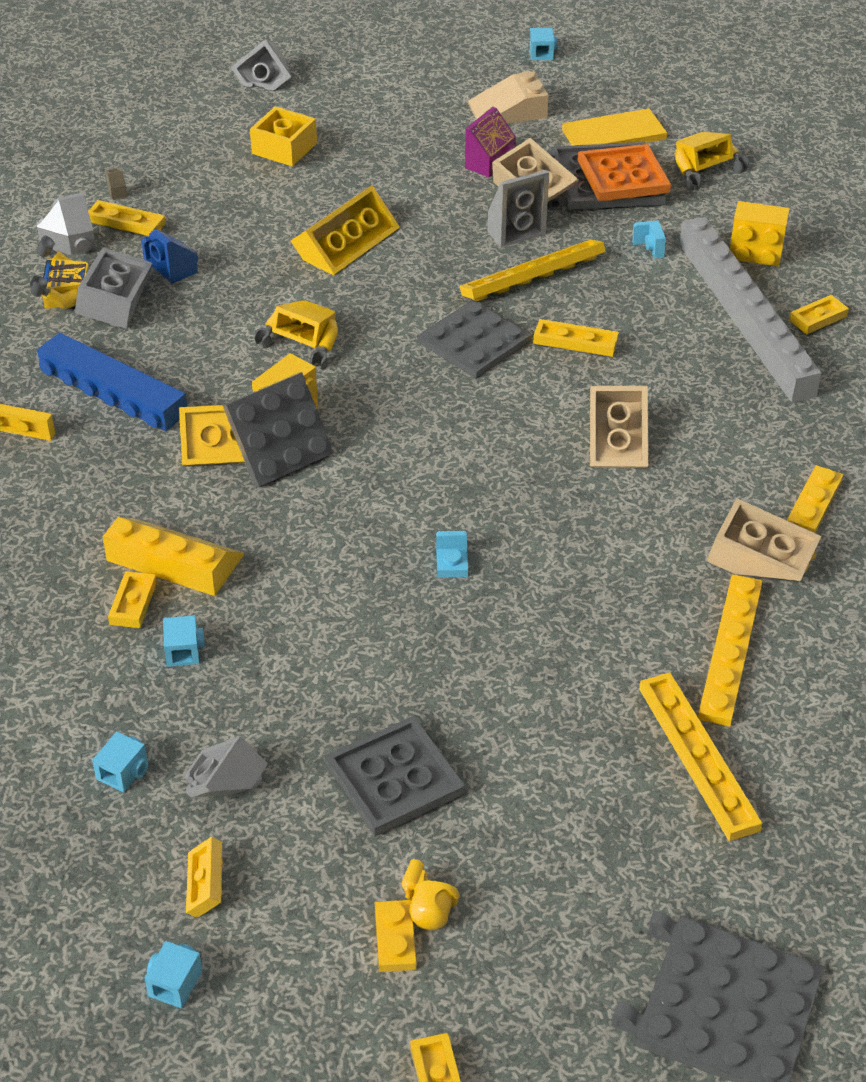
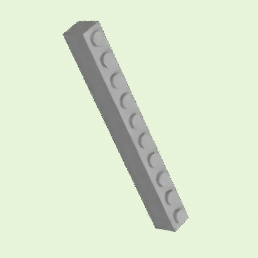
M702 217L682 221L680 247L791 403L817 397L822 373L708 219Z

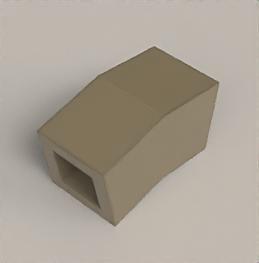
M120 167L104 170L108 192L112 200L127 197L123 170Z

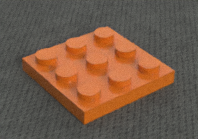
M648 144L578 152L577 160L598 201H611L622 198L631 199L639 196H657L670 193L671 184Z

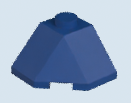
M158 229L149 233V236L141 240L144 260L153 263L152 267L171 284L198 273V256L192 248L190 249L182 241Z

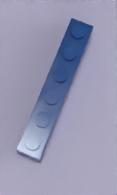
M60 332L37 349L39 366L45 374L53 375L61 379L65 384L73 385L83 390L85 394L93 395L103 400L109 406L114 405L124 410L127 415L131 417L136 416L146 421L151 427H158L168 431L180 420L179 407H187L186 393Z

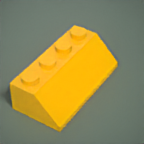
M371 185L291 240V243L304 261L335 275L400 228V226L373 185Z
M117 517L102 536L107 561L142 573L155 574L158 578L213 596L218 593L244 556L243 552L134 518Z

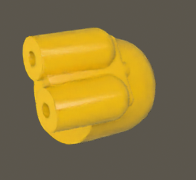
M412 859L402 880L405 898L411 900L410 916L413 922L424 930L433 931L441 929L448 921L451 907L458 904L460 893L452 885L438 881H428V874L423 870L424 863L420 860Z

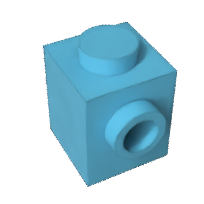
M530 28L529 48L531 60H553L558 40L557 36H553L552 28Z
M196 616L163 618L164 651L167 667L199 664V647H205L203 628H197Z
M117 731L92 759L96 780L122 792H125L136 778H142L148 768L145 744L136 737H128Z
M165 941L159 953L152 955L147 966V974L144 979L148 996L182 1009L203 972L200 953L186 944L176 945Z

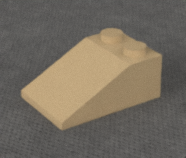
M523 71L519 74H512L468 100V105L476 119L492 106L498 109L507 124L545 119L548 113V93L535 71Z
M531 138L492 162L493 182L498 187L503 181L547 170L549 172L548 202L578 183V179Z
M590 386V467L648 468V386Z
M736 498L715 538L707 562L733 574L801 581L821 536Z

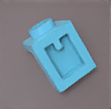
M659 220L634 223L633 245L645 244L646 249L651 250L654 259L664 258L666 237Z
M438 531L436 533L437 578L468 577L466 531Z

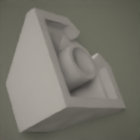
M266 39L231 66V69L242 85L247 87L260 86L265 87L266 90L275 91L292 78L286 59L275 43Z
M83 192L58 197L51 205L52 209L45 218L42 217L36 224L39 242L43 236L52 238L55 243L53 247L55 251L59 250L65 254L75 255L96 250L94 231Z
M241 736L203 749L185 773V780L189 783L186 787V793L191 798L228 796L243 791L250 792L261 782V774L268 763Z

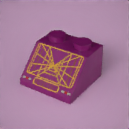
M493 106L466 127L465 168L486 177L493 175L492 162L516 147L515 134L498 109Z

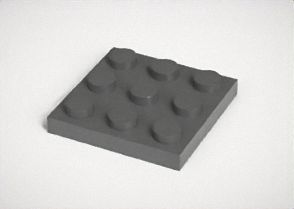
M471 300L418 334L417 342L474 378H478L531 342L532 334L478 302Z
M302 372L293 374L222 405L256 487L267 484L334 453Z
M414 716L325 755L326 766L374 837L465 794L464 783Z

